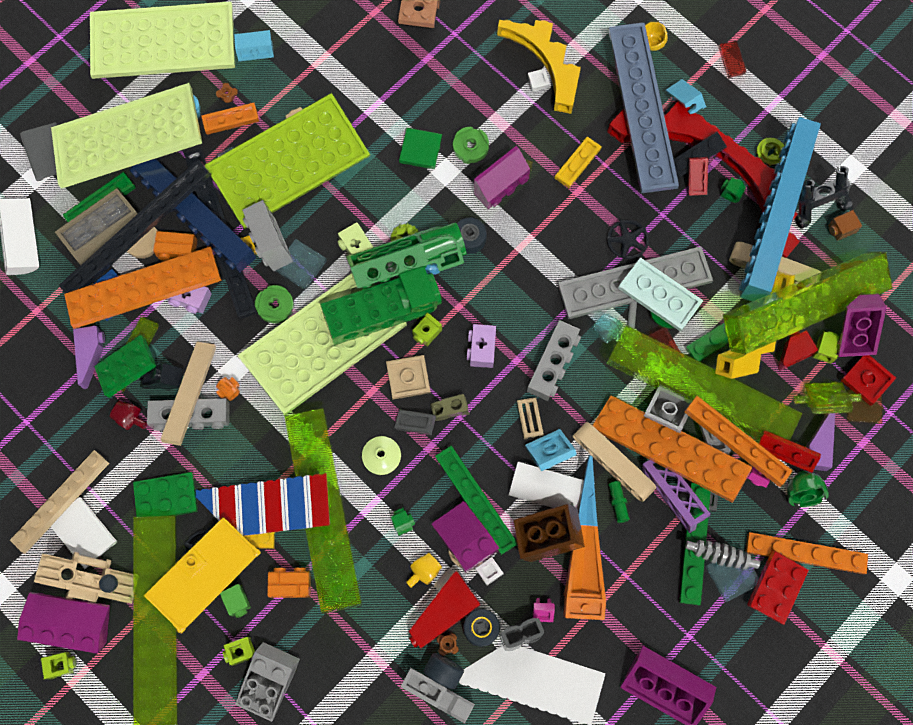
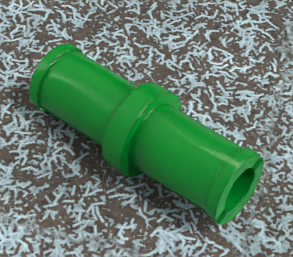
M621 481L611 482L608 485L612 495L611 504L615 508L617 523L627 522L630 518L626 507L627 499L624 498Z

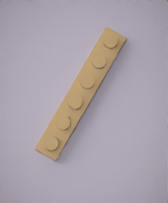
M94 450L10 541L21 552L26 554L107 467L109 462Z

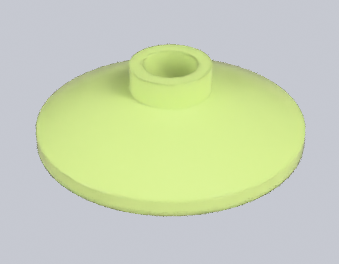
M379 436L366 443L362 451V460L370 472L377 475H385L397 468L401 460V451L394 440ZM379 451L385 453L383 457H378L377 454Z

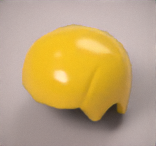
M659 22L646 24L645 28L650 51H657L663 48L668 39L666 27Z

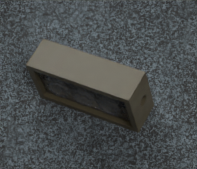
M115 189L55 231V233L81 265L134 218L137 212L120 191Z

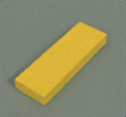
M586 137L558 171L554 179L570 188L599 153L602 146Z

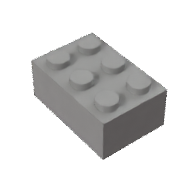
M262 200L243 209L245 215L243 221L251 231L249 236L252 242L256 243L255 251L259 258H262L265 266H270L275 271L294 262L278 223L264 201Z

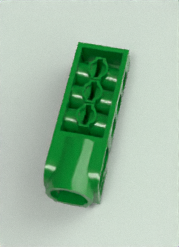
M454 222L445 226L433 227L346 256L357 289H364L376 282H386L390 280V277L399 276L401 273L423 266L426 268V265L431 266L435 264L439 271L464 263L462 256L467 255L460 229L457 223Z
M423 266L399 274L398 279L333 299L320 305L333 345L335 346L423 317L427 313L430 314L436 310L438 305L442 304V300L433 273L427 274Z

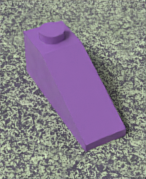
M97 326L73 329L78 385L83 389H87L95 371L94 366L98 364L103 351V343H105L104 332Z
M835 410L829 411L824 416L806 445V448L821 453V458L814 470L827 471L832 468Z

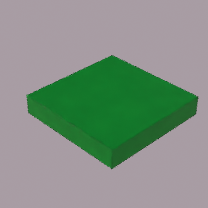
M407 128L399 163L435 169L442 134Z

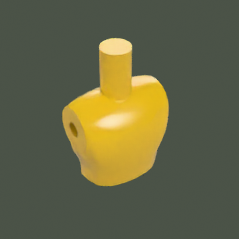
M428 552L411 564L410 567L414 575L406 581V584L412 588L421 580L428 585L436 578L442 566Z

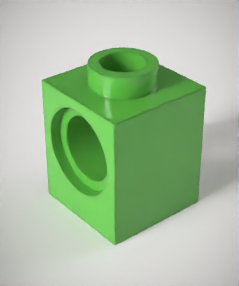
M239 584L220 593L229 616L239 618L247 614V610L251 608L245 592Z

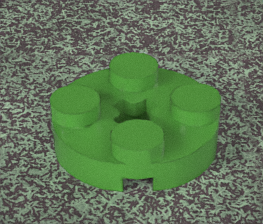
M465 127L456 133L453 140V151L463 163L478 162L488 154L489 139L483 130ZM468 142L475 143L474 148H468Z
M272 285L258 293L255 307L260 318L264 321L280 323L285 322L292 314L294 301L291 294L284 287ZM274 300H277L279 304L276 308H272L270 303H274Z

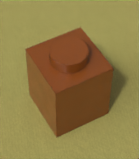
M854 210L834 218L828 226L831 235L838 241L857 233L862 224Z

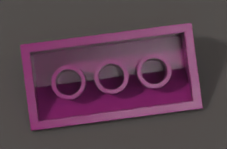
M30 592L19 619L17 640L98 654L107 643L110 605Z
M642 646L620 688L685 725H697L712 705L717 687Z

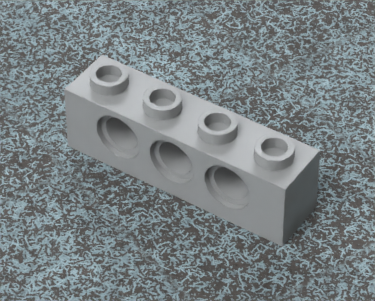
M559 320L531 379L527 392L546 401L549 400L550 396H555L558 386L555 384L558 379L562 380L566 371L563 367L565 363H570L574 354L571 350L573 346L577 347L581 336L578 335L579 328ZM561 341L566 342L568 347L561 348L558 343ZM552 358L559 359L560 364L554 365L551 363L550 360ZM550 375L553 380L547 382L542 376Z
M198 399L188 427L200 430L204 429V426H212L213 429H222L224 426H229L230 403L227 399ZM175 400L148 401L147 424L153 430H164L167 423L165 416L171 412ZM207 411H212V416L205 419L204 414Z

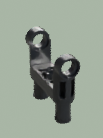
M837 167L836 179L814 188L815 182L813 180H804L802 193L799 196L798 215L794 219L798 228L802 229L809 226L812 209L831 201L837 200V205L842 212L852 208V201L849 197L850 182L847 180L848 167ZM820 193H828L829 195L822 196Z

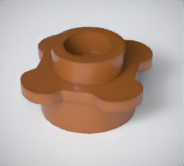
M224 83L222 88L216 91V96L218 98L221 97L225 103L233 101L235 95L238 94L237 89L230 87L229 83Z
M455 634L438 636L437 642L440 647L438 652L440 655L445 656L447 653L456 654L458 652Z

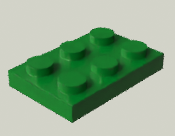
M139 335L95 365L94 368L104 395L110 398L156 367L146 339Z
M192 472L133 482L138 522L198 512L194 473Z

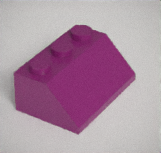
M517 146L474 179V195L487 209L492 206L496 207L504 196L511 195L519 184L523 185L529 179L530 168Z
M879 294L859 295L846 307L838 357L877 355L887 308Z

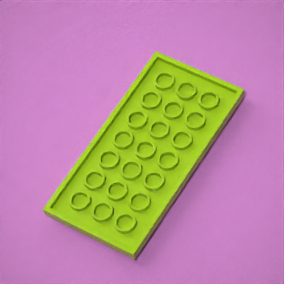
M331 93L209 162L205 167L212 174V179L243 229H246L247 227L243 221L245 217L243 209L263 200L271 213L370 157V153Z

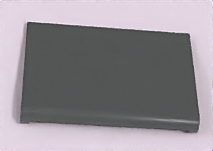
M56 122L20 133L36 181H42L43 178L57 175L51 127L57 126Z

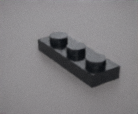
M718 131L673 159L679 178L688 173L689 158L707 157L709 160L727 148Z

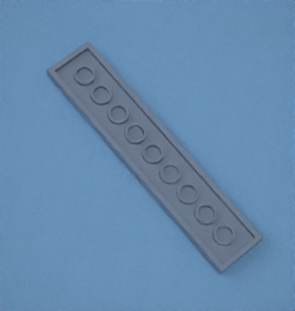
M645 23L609 27L608 32L641 193L678 189L679 183Z

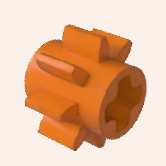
M224 377L216 385L218 389L216 393L221 399L227 398L231 401L240 393L238 389L240 385L233 377L230 379Z

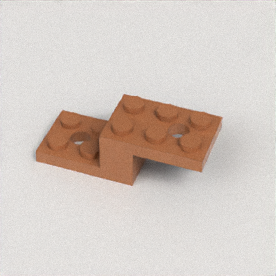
M402 0L398 19L399 24L434 28L440 0ZM416 6L423 7V10L416 11L414 8Z

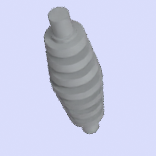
M698 540L696 543L687 541L685 545L686 549L695 552V556L700 557L702 554L703 559L708 560L709 558L712 563L717 561V565L723 566L725 563V567L733 565V568H739L741 566V569L747 570L748 567L758 569L760 566V561L752 559L749 553L743 555L742 550L738 549L736 551V548L732 546L728 548V545L724 543L720 546V543L714 542L712 546L711 541H706L704 545V540Z

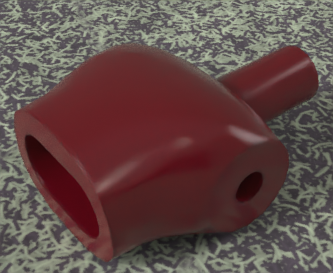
M120 400L110 413V418L126 430H129L134 424L142 429L147 427V422L138 418L141 409L131 403Z

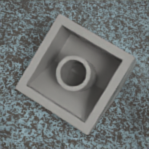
M659 386L644 417L680 433L688 418L684 411L692 401Z

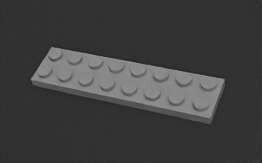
M702 247L645 260L686 289L709 284L713 281ZM636 263L558 282V288L568 319L637 302L618 289Z

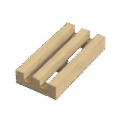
M536 397L517 400L524 439L543 436ZM529 403H533L538 428L537 432L534 430ZM522 404H525L531 433H527Z

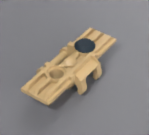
M74 552L72 560L42 554L34 582L67 589L68 592L65 597L70 599L74 597L96 603L99 596L132 604L139 576L109 569L111 560H99ZM77 563L102 568V574L96 575L76 570ZM66 568H69L72 572L70 580H63L61 577V572Z

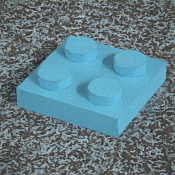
M560 429L525 445L528 453L541 471L577 455L575 448Z

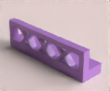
M652 460L643 464V473L656 485V490L689 533L694 531L698 523L710 516L709 511L682 476L672 471L669 472L667 468L665 471L657 470L653 465L655 462ZM666 477H676L678 480L677 486L668 485ZM678 491L687 492L690 496L689 502L681 501L678 498ZM690 507L699 508L703 514L694 519L690 514Z

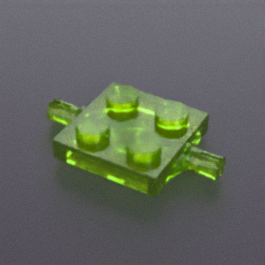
M842 382L804 384L803 392L805 396H794L793 401L794 404L806 403L811 408L813 414L851 413L853 410L851 402H861L862 397L860 393H847Z

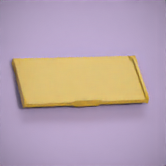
M223 517L144 597L182 634L203 610L261 554L260 550L244 538Z

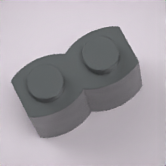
M532 618L526 620L520 626L506 628L501 633L500 640L505 651H514L524 643L530 644L538 641L543 636L544 629L539 618Z

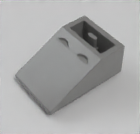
M263 642L253 655L235 705L272 722L300 659Z

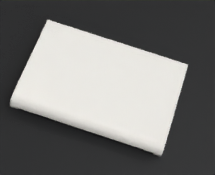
M81 497L77 498L51 526L72 554L78 552L79 555L98 559L117 543V540ZM81 564L84 569L88 567V565Z

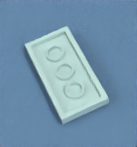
M642 258L638 260L618 287L619 290L680 332L703 302L702 299Z

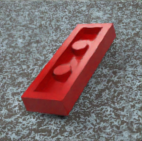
M765 430L758 441L759 445L776 458L811 473L821 458V453Z

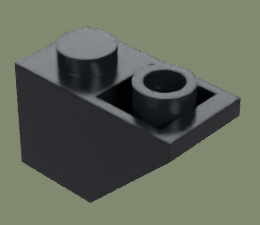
M164 363L158 364L140 377V387L164 390L180 388L183 369Z

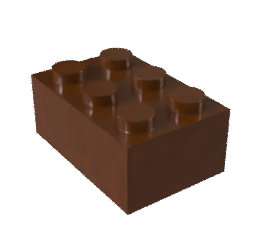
M569 504L513 520L520 559L533 562L585 547L578 509Z

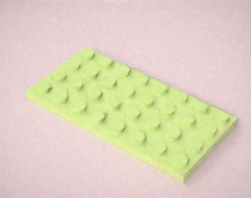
M232 2L90 12V75L92 79L235 68Z
M189 83L51 127L57 180L61 189L202 144L192 88Z
M352 273L238 355L244 366L284 416L407 326V323L404 322L334 346L320 304L364 290L362 288L357 289Z

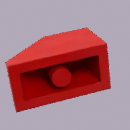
M807 330L802 333L796 331L789 335L790 339L784 345L779 362V371L814 355L818 351Z

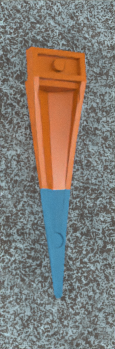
M589 455L578 512L585 547L571 551L564 591L563 617L605 620L606 595L598 535L593 457Z

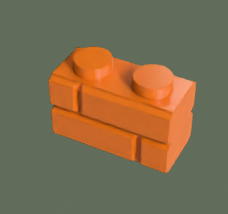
M156 231L153 251L158 259L167 261L170 258L173 259L195 252L197 238L194 234Z
M274 568V572H268V597H311V573L306 571V568H294V572H286V568Z

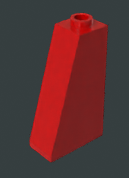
M457 571L453 573L409 630L411 636L408 638L415 648L417 646L420 649L424 648L481 605Z

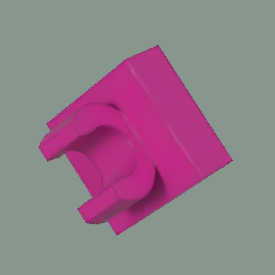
M537 598L536 603H534L533 618H539L540 622H553L555 606L551 603V599H547V603H540V598Z

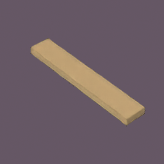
M196 342L162 433V443L181 446L214 356L215 344Z

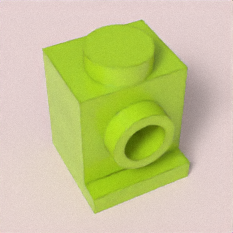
M427 313L424 319L413 329V338L419 344L428 346L442 331V324ZM425 327L430 329L428 332L423 331Z
M824 332L818 339L816 345L818 351L813 355V358L832 364L838 357L836 354L839 349V336L833 332Z
M245 637L224 645L223 657L225 662H229L231 666L252 659L255 650L251 638ZM239 648L243 650L241 656L236 655V651Z
M69 652L41 658L44 679H54L74 673L73 668H76L77 665L75 656H71ZM61 662H63V669H60L59 664Z

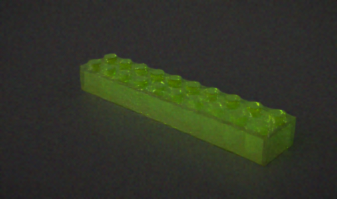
M869 251L723 314L731 352L748 354L846 310V307L859 295H880L893 289L886 252Z
M627 325L622 330L606 364L656 389L660 386L690 401H693L698 396L745 434L757 440H760L765 430L790 441L802 416L801 412L735 379L715 374V369Z
M324 409L284 416L295 476L303 478L307 475L313 476L315 474L323 475L327 473L330 525L305 528L321 613L327 614L363 606Z
M175 516L133 517V725H177L176 628L144 597L176 564Z

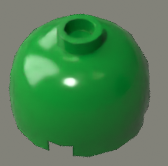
M808 471L798 472L789 480L787 485V497L792 506H795L794 503L800 504V507L815 506L822 503V498L826 496L827 499L829 495L825 481L818 474Z

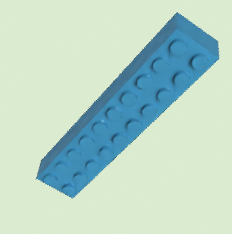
M799 117L796 123L791 124L789 131L785 135L784 142L786 143L780 151L779 158L781 159L774 171L776 176L770 184L769 190L771 192L764 204L766 209L760 217L759 223L761 225L754 237L756 242L749 253L751 259L746 264L744 270L746 275L739 286V290H741L740 298L762 304L772 291L821 123Z

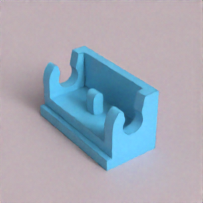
M270 30L234 34L238 61L274 57Z
M683 79L666 89L667 94L673 96L671 98L673 101L678 100L686 108L692 104L694 105L688 111L690 114L706 107L702 93Z

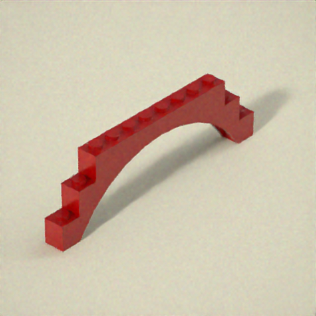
M678 101L664 115L669 140L695 146L718 131L727 148L715 156L740 175L752 191L761 212H765L766 207L764 204L771 192L769 187L772 180L775 179V169L765 165L760 158L750 154L745 147L738 145L730 136L723 134L715 125L708 123L700 114H690L688 112L690 107L686 108ZM624 109L610 123L607 132L621 143L630 141ZM794 213L793 220L796 218L798 213ZM791 232L788 234L782 257L785 258L790 255L800 242Z

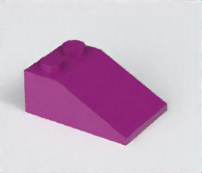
M462 502L431 524L465 574L499 550L498 545L465 502Z

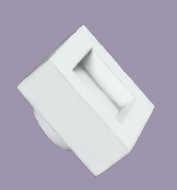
M545 69L528 73L527 77L532 92L550 88V82Z
M492 557L475 568L486 585H489L504 574Z

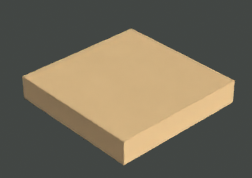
M424 355L386 361L393 399L430 393Z

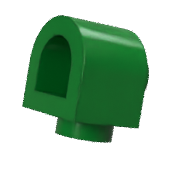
M733 177L730 180L726 179L721 187L723 189L721 197L730 202L737 203L745 192L746 186L739 179Z
M404 508L393 512L394 516L391 517V522L398 536L413 530L412 526L415 525L411 514L407 515Z

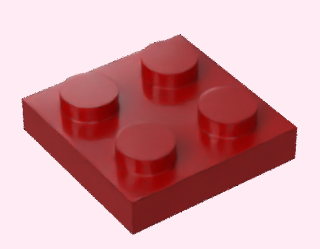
M864 355L841 381L867 404L872 406L896 377L870 355Z

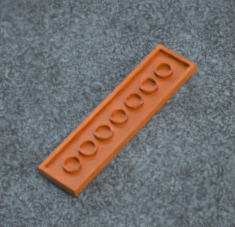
M210 246L64 295L71 326L76 329L219 282L221 277Z
M610 396L592 425L603 436L732 503L734 502L752 470L751 466L682 431L678 433L644 417L645 412Z

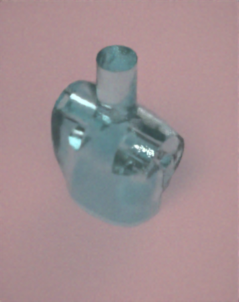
M606 313L593 326L597 335L606 343L615 338L624 345L628 340L619 333L623 324Z

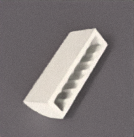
M30 198L0 199V235L5 274L19 275L33 272L39 268Z
M518 462L509 495L552 508L569 504L576 507L579 512L584 480L546 469L541 471L538 467Z

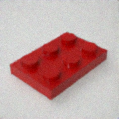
M771 551L747 606L785 625L809 570L778 552Z

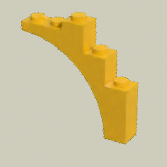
M499 20L498 36L522 44L532 51L544 64L554 87V111L571 114L581 67L573 64H563L567 45L559 42H550L553 23L545 20H535V25L531 26L526 23L520 24L510 20Z
M777 271L772 291L756 323L746 337L735 347L718 355L715 374L733 379L758 373L761 354L774 352L777 333L790 330L793 312L789 311L795 275Z

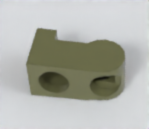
M464 394L442 399L431 404L432 414L436 416L435 421L470 414Z

